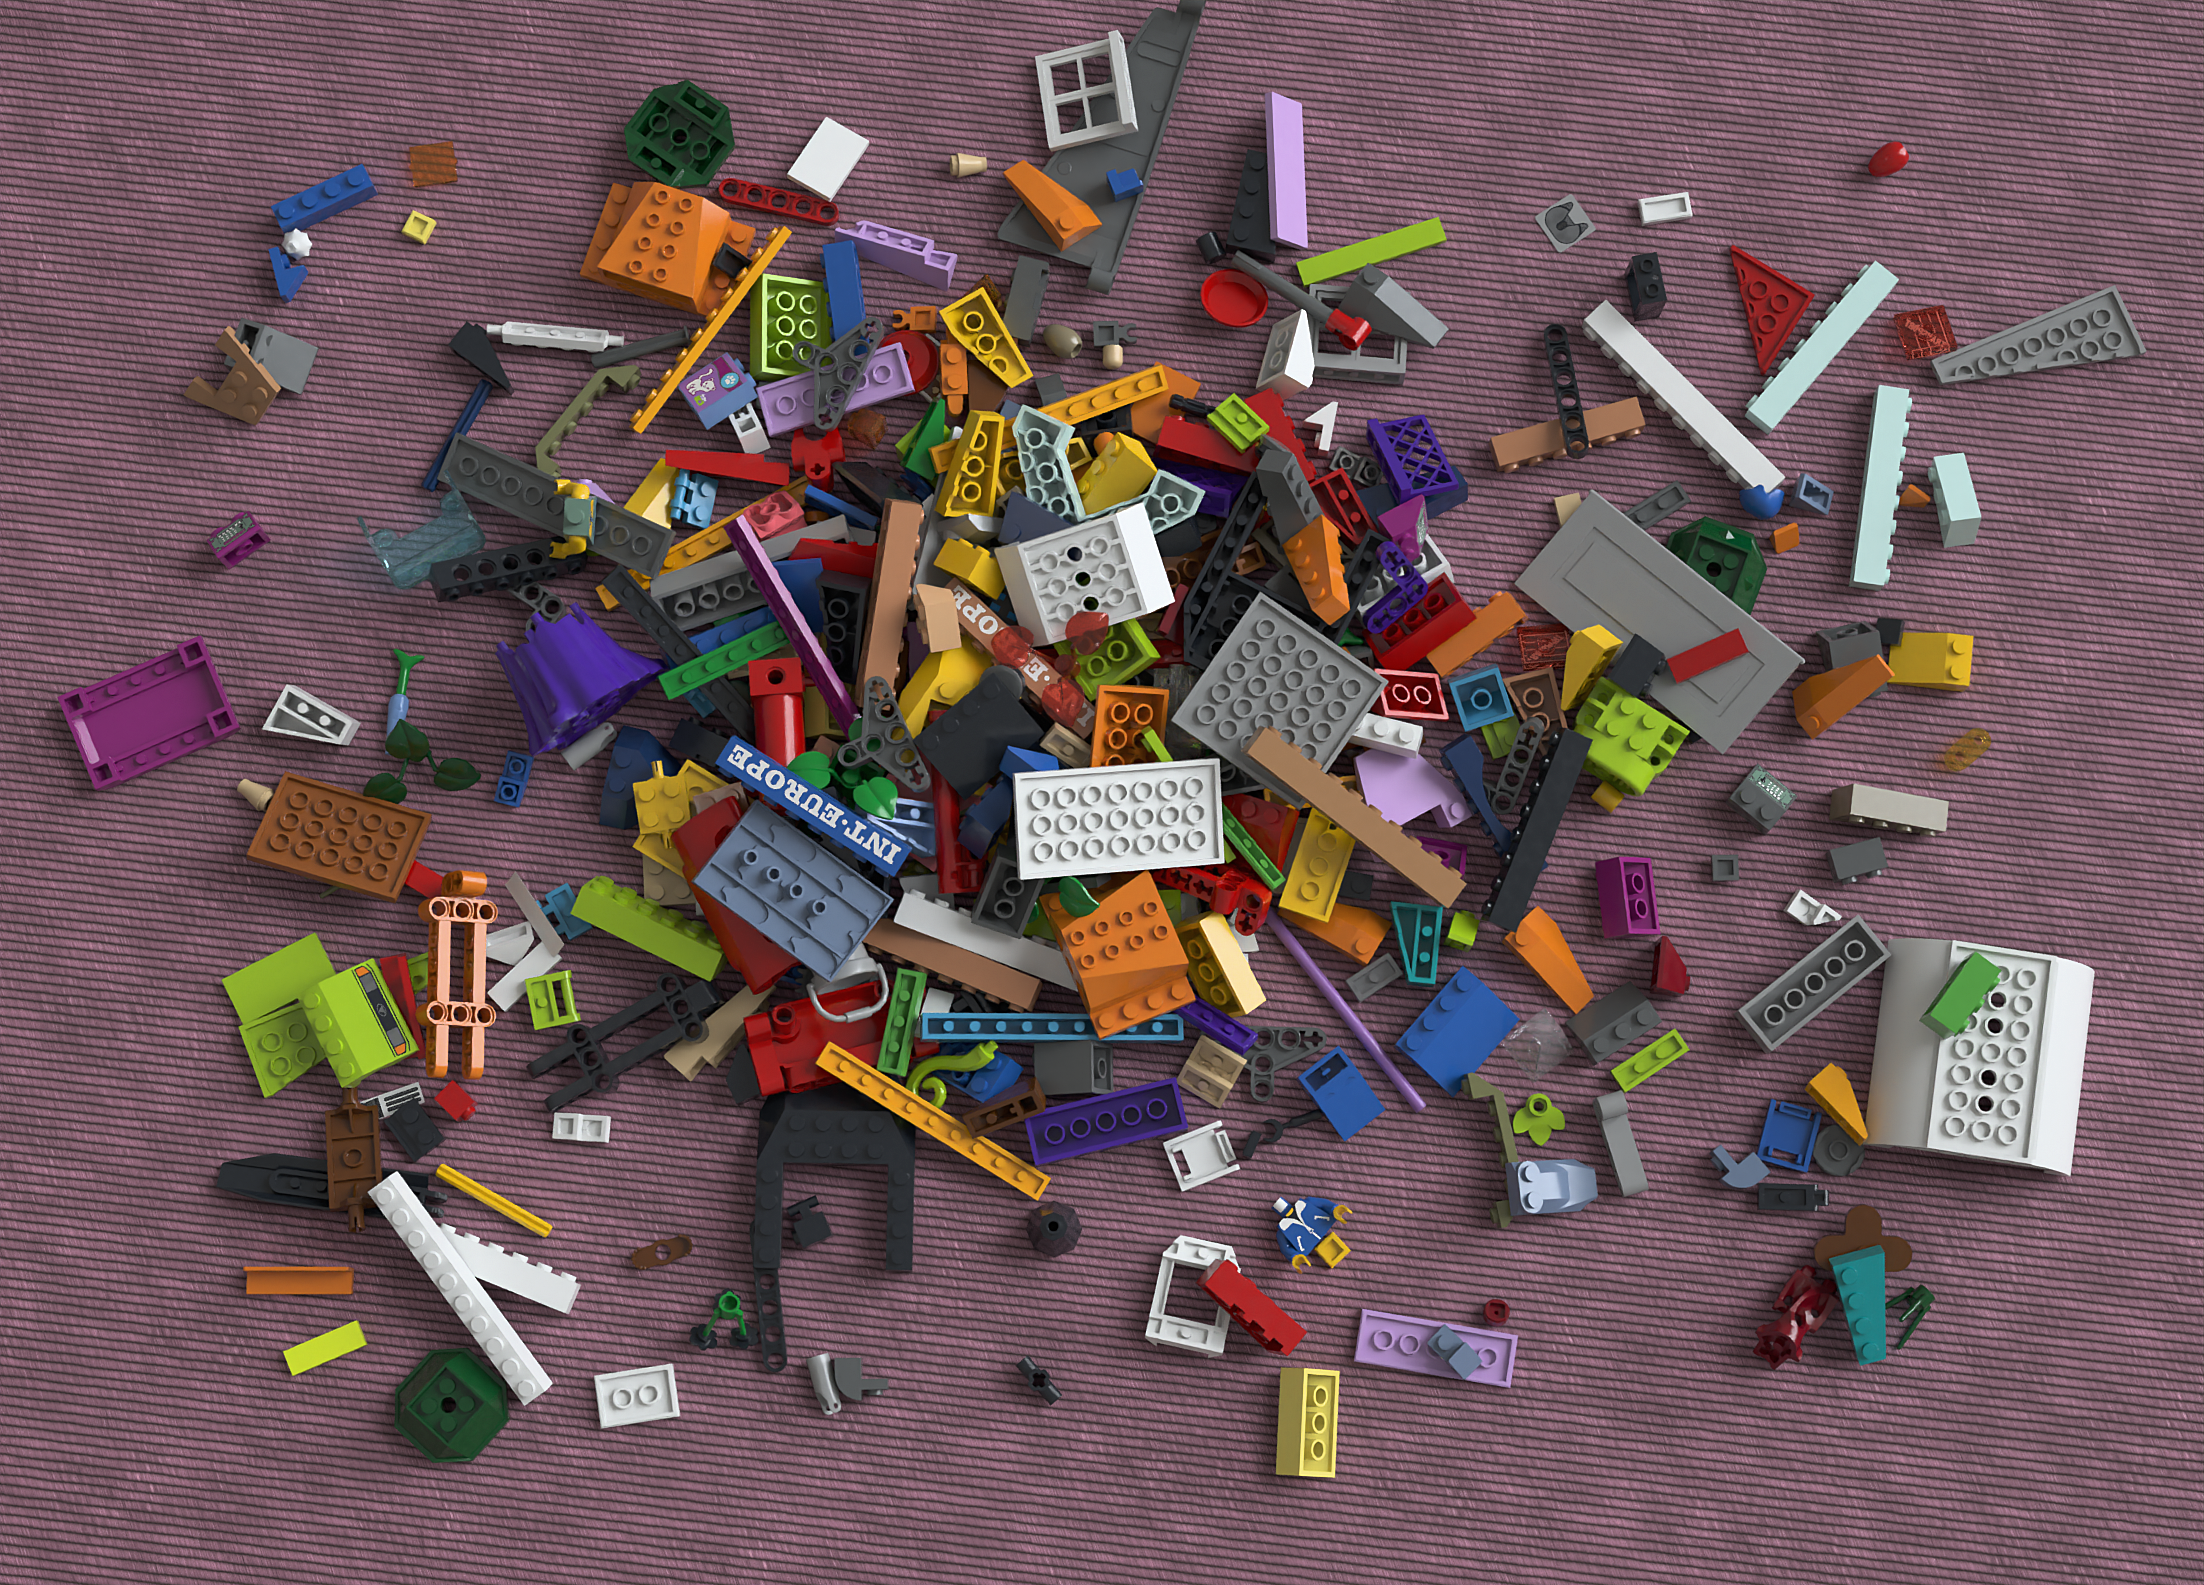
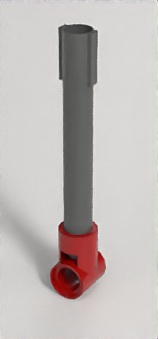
M1238 250L1232 259L1231 265L1324 323L1327 330L1339 336L1340 342L1347 349L1357 350L1372 332V328L1366 320L1360 317L1352 319L1338 309L1332 310Z

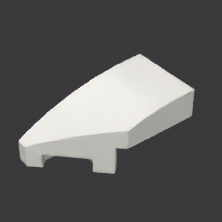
M1801 889L1796 890L1783 910L1803 925H1816L1836 921L1842 917L1827 905L1817 902Z

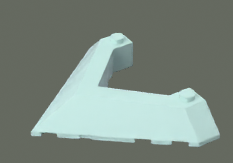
M1024 404L1012 426L1019 451L1018 457L1021 471L1024 474L1027 487L1025 488L1027 498L1039 503L1074 525L1117 513L1119 509L1143 502L1153 535H1156L1195 515L1205 491L1171 473L1158 469L1148 493L1086 516L1065 454V449L1075 428Z

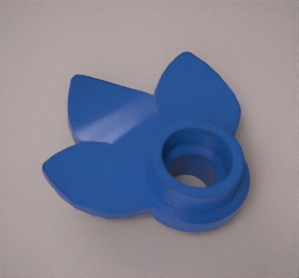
M903 468L906 475L901 474L900 478L914 490L912 494L922 503L931 494H935V491L920 476Z

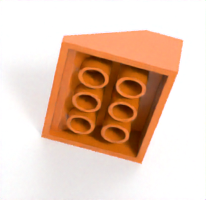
M1097 685L1089 767L1155 763L1158 757L1154 751L1149 753L1141 742V739L1144 738L1141 730L1150 725L1164 746L1169 690L1154 686Z

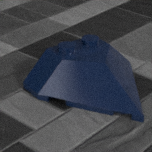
M623 725L613 748L602 793L599 825L627 830L639 824L633 783L653 778L651 762L662 761L664 776H677L681 770L682 765L648 730Z

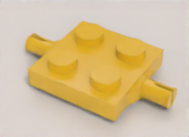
M662 761L651 762L653 778L633 783L640 834H662L664 849H673L675 846L670 838L671 835L692 818L685 775L664 776Z

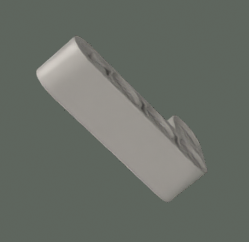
M1622 1090L1594 1098L1592 1101L1594 1111L1622 1197L1649 1190L1646 1175L1626 1115L1628 1113V1106Z

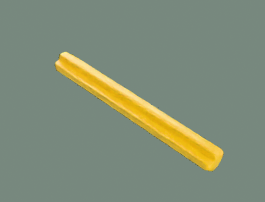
M441 1164L438 1167L435 1175L540 1236L547 1237L550 1234L552 1225L449 1166Z

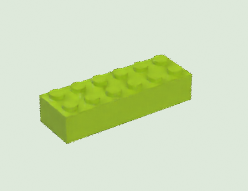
M596 876L582 886L570 913L708 981L713 980L721 973L728 961L714 932L706 929L705 924L699 921L691 922L683 918V914L676 910H667L660 907V903L651 898L644 899L638 896L637 892L631 888H621L606 876Z

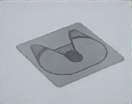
M1569 194L1535 216L1538 224L1560 253L1596 230L1572 194Z

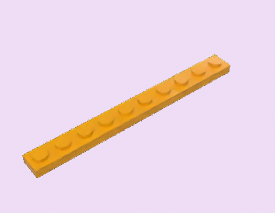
M779 226L778 228L774 227L765 238L768 240L763 248L759 247L750 258L753 260L748 268H742L735 278L737 283L732 289L729 287L721 296L722 303L717 309L714 307L705 318L707 323L702 329L698 328L690 338L692 343L687 349L683 348L675 358L677 363L672 369L668 368L660 378L662 383L657 389L653 388L645 398L647 403L641 410L638 408L630 417L632 423L629 425V428L635 433L641 434L791 235L792 232L788 228Z
M1158 364L1036 410L1068 425H1072L1168 390L1169 388L1162 365ZM1017 416L1004 421L1001 451L1017 445L1012 430ZM960 437L928 448L936 473L939 474L949 470Z
M806 475L791 482L789 486H784L777 490H785L799 503L801 508L808 505L804 501V493L809 484ZM767 496L752 503L751 505L761 504L765 501ZM749 506L671 547L658 576L702 562L732 546L733 543L723 527L740 517ZM633 569L628 570V573L646 592L651 590L650 577ZM603 584L595 588L608 612L621 606Z
M828 1041L816 1060L815 1064L1034 1200H1039L1051 1180L1047 1175L984 1136L972 1139L966 1125L832 1042Z

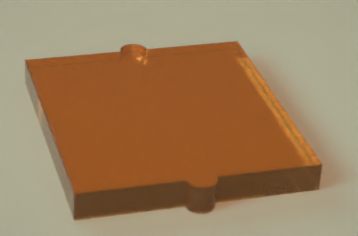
M453 141L409 147L411 159L409 168L412 171L415 188L458 182L456 168L458 160L455 158Z

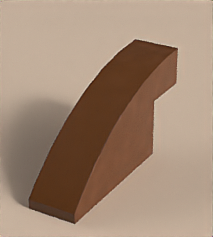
M1012 338L1018 347V338ZM968 360L967 417L970 410L997 413L1006 397L1009 386L980 360Z

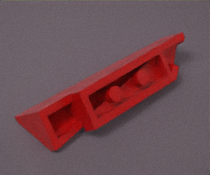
M666 450L665 466L675 467L679 470L680 468L690 470V475L698 473L704 476L735 477L789 486L790 463L764 462V454Z

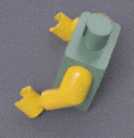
M555 479L557 491H554V494L569 495L565 498L563 536L567 543L552 542L550 546L554 547V550L549 556L565 559L566 556L584 552L587 545H594L597 496H589L590 490L585 484L574 483L568 479Z

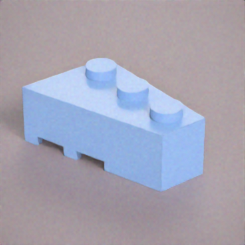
M898 798L893 820L875 817L860 809L855 803V812L912 847L911 853L920 858L935 856L933 803Z

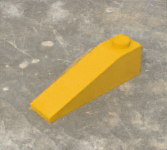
M660 458L623 508L671 529L672 519L670 518L671 508L669 506L671 499H674L676 491L674 483L676 477H679L680 470L675 467L665 466V459Z

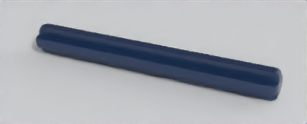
M481 379L421 483L425 490L429 492L435 491L440 482L437 477L456 432L465 436L493 389V385L489 381Z

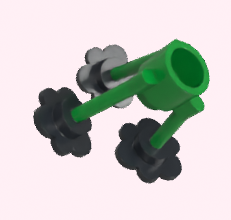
M729 1288L724 1289L722 1294L717 1293L714 1296L715 1303L712 1306L714 1313L709 1323L700 1324L698 1328L692 1327L690 1330L692 1335L689 1341L692 1345L698 1346L702 1351H705L707 1348L714 1349L718 1344L715 1339L717 1333L711 1329L718 1317L721 1316L726 1320L737 1318L739 1327L731 1330L730 1345L733 1347L739 1346L741 1350H746L748 1346H755L758 1343V1337L756 1336L758 1334L757 1328H751L750 1324L743 1321V1311L740 1306L741 1297L734 1295L733 1290Z

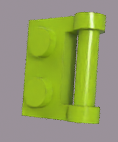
M571 970L525 979L535 1030L581 1021L580 1013H577L570 981V978H572ZM560 981L567 1016L559 1017L552 982Z

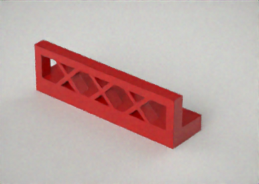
M406 953L380 958L383 978L419 1048V1051L405 1059L418 1057V1059L426 1058V1046L422 1027L415 1015L417 1004Z

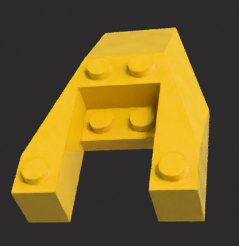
M960 635L962 646L960 648L933 653L929 651L923 663L913 674L914 676L900 693L898 706L913 739L922 732L923 727L927 728L930 725L928 711L949 710L979 684L982 673L987 668L993 666L990 663L991 658L985 652L980 654L971 645L973 641L967 635L964 637ZM895 728L892 731L891 739L896 741L902 739L905 733L904 729ZM910 750L903 752L901 761L903 763L913 761L914 752ZM987 783L971 796L981 797L985 792Z

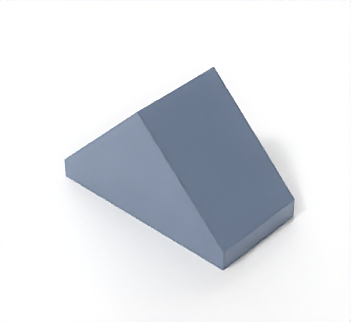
M1801 473L1795 481L1789 506L1821 515H1828L1834 491L1807 474Z

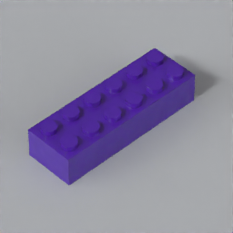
M1176 1077L1046 1108L1045 1112L1024 1119L1036 1167L1188 1130Z

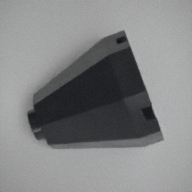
M1051 1201L1033 1210L1026 1231L1034 1250L1055 1258L1075 1249L1082 1232V1227L1074 1208ZM1055 1222L1058 1224V1230L1050 1231L1049 1225Z

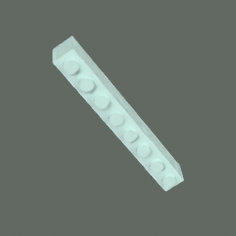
M1876 260L1870 267L1866 264L1857 274L1859 280L1855 285L1850 283L1841 293L1844 297L1841 302L1837 304L1834 301L1827 309L1825 314L1828 317L1823 323L1820 320L1815 323L1809 331L1812 336L1807 341L1802 339L1793 350L1796 352L1791 360L1787 357L1778 367L1780 373L1777 377H1769L1761 387L1765 391L1760 397L1754 395L1747 403L1748 411L1745 417L1767 435H1769L1899 281L1896 276Z
M1879 385L1874 391L1849 587L1880 591L1884 584H1888L1890 569H1886L1887 559L1891 560L1893 553L1890 536L1894 535L1896 529V520H1893L1894 510L1897 511L1900 498L1896 495L1897 486L1901 485L1903 472L1899 471L1900 462L1904 461L1906 447L1902 446L1903 437H1907L1909 422H1905L1906 413H1910L1912 398H1908L1909 389Z

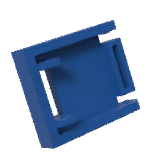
M1770 1099L1756 1155L1762 1162L1805 1174L1810 1164L1822 1113L1816 1111L1813 1121H1809L1811 1109L1781 1101L1777 1112L1774 1111L1776 1100ZM1773 1149L1796 1155L1794 1163L1772 1158Z

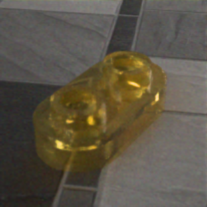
M1974 728L1965 734L1946 751L1944 760L1947 767L1953 771L1966 769L1990 747L1991 737L1989 733L1982 728ZM1976 736L1982 739L1981 745L1975 743L1974 738ZM1961 753L1963 761H1958L1955 754Z

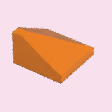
M1910 484L1899 498V505L1924 508L1931 500V497Z

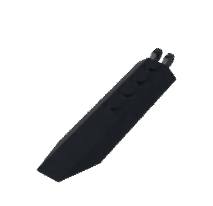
M271 1153L224 1162L221 1165L216 1188L261 1202L330 1211L327 1160ZM382 1168L383 1181L397 1171L430 1217H443L444 1211L442 1208L425 1205L426 1200L435 1203H445L448 1197L445 1193L428 1190L429 1174ZM379 1207L364 1209V1216L387 1219ZM339 1211V1213L348 1214V1211Z

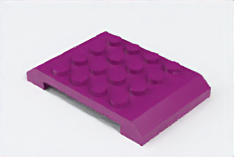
M201 635L176 645L177 648L96 684L84 689L79 687L57 697L95 790L102 791L116 787L226 739L241 729Z

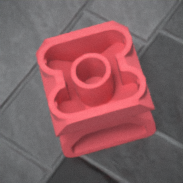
M785 490L770 494L764 502L749 506L742 514L751 525L753 533L759 542L807 527L804 511L799 503Z

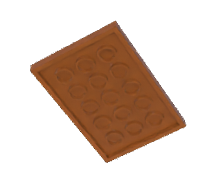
M285 771L246 856L249 861L396 903L432 821V814L374 797H366L361 793Z

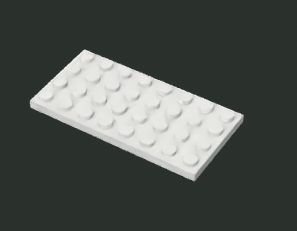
M1219 758L1012 773L1018 879L1020 880L1224 863Z

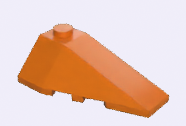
M1025 160L1020 161L1003 172L1004 177L1061 252L1102 226L1100 220L1086 203Z
M1337 902L1334 903L1327 924L1282 908L1277 913L1280 917L1363 967H1367L1392 925L1391 922L1371 910Z

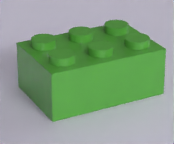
M1976 951L1968 955L1959 964L1919 1021L1944 1039L1962 1034L1970 1023L1967 1018L1974 1012L1977 1013L1984 1004L1985 1000L1982 997L1989 991L1992 992L2000 982L1997 976L2002 970Z

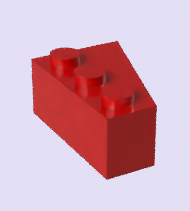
M1343 467L1309 484L1325 517L1339 529L1340 537L1338 538L1352 552L1359 548L1368 528L1378 533Z

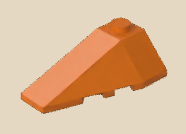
M1878 654L1844 667L1813 675L1792 691L1796 720L1813 740L1895 674Z
M1539 906L1534 908L1520 922L1516 933L1510 932L1503 939L1502 943L1575 1015L1594 997L1559 927Z

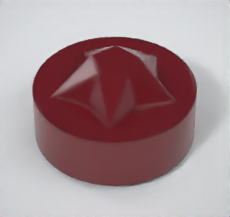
M1492 1299L1485 1304L1483 1318L1487 1324L1493 1327H1500L1508 1321L1510 1309L1504 1301Z

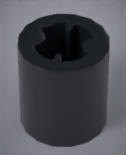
M1215 231L1204 234L1196 240V244L1207 265L1216 263L1226 256V252Z

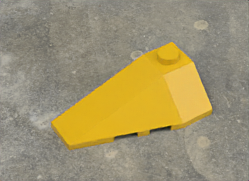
M983 287L939 311L951 335L1011 389L1033 377L1031 370Z

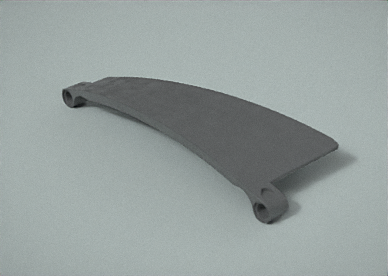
M1180 0L1176 12L1159 7L1154 8L1125 51L1138 132L1057 150L1041 171L1086 203L1100 220L1102 226L1061 252L1022 199H1020L999 228L998 238L1000 240L1091 268L1087 284L1084 288L1109 296L1169 123L1206 0ZM1112 74L1108 76L1104 84L1113 82ZM1115 93L1093 98L1089 104L1093 127L1119 121ZM1085 112L1070 132L1087 128ZM1132 168L1135 169L1139 181L1142 180L1143 192L1115 202L1106 181V172L1116 169L1117 174Z

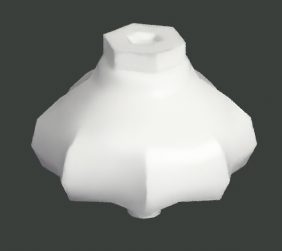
M295 228L292 232L285 233L282 246L288 256L300 260L304 256H309L312 243L308 239L307 233L300 232Z

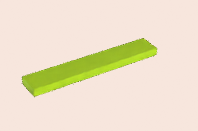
M1436 217L1296 262V268L1303 288H1306L1310 284H1318L1362 270L1367 263L1374 266L1445 243L1447 239L1440 219Z

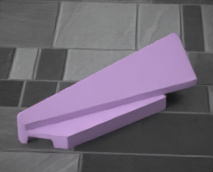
M865 220L856 222L855 228L844 230L838 227L835 229V243L852 240L857 246L859 256L941 290L947 291L949 289L957 261V254L933 250L934 240Z

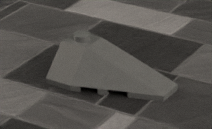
M1369 263L1366 264L1354 279L1338 310L1352 319L1360 317L1366 320L1372 329L1381 331V334L1400 336L1405 341L1432 349L1438 345L1449 330L1448 327L1393 279Z

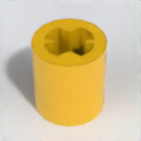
M1604 780L1591 796L1594 801L1610 814L1625 797L1623 793L1607 780Z

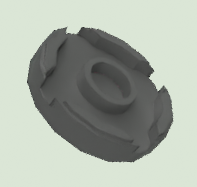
M1838 1124L1828 1126L1817 1134L1812 1156L1815 1164L1823 1172L1831 1176L1842 1177L1853 1173L1861 1166L1865 1157V1150L1863 1144L1859 1146Z

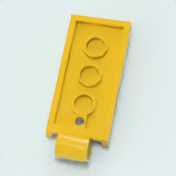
M1312 807L1278 907L1327 924L1356 840L1338 826H1336V830H1330L1329 826L1335 824Z

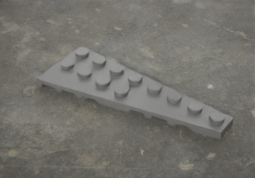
M2114 285L1933 359L1930 365L1939 384L1947 385L2136 357L2145 354L2147 351Z

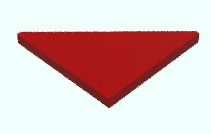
M1732 244L1729 251L1760 374L1764 376L1815 294Z

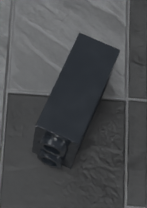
M1657 252L1632 256L1624 276L1634 322L1658 318L1667 302V296Z

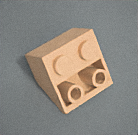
M916 584L917 594L913 595L915 610L918 611L919 618H916L918 633H921L923 644H928L931 653L962 647L956 601L951 590L925 584Z

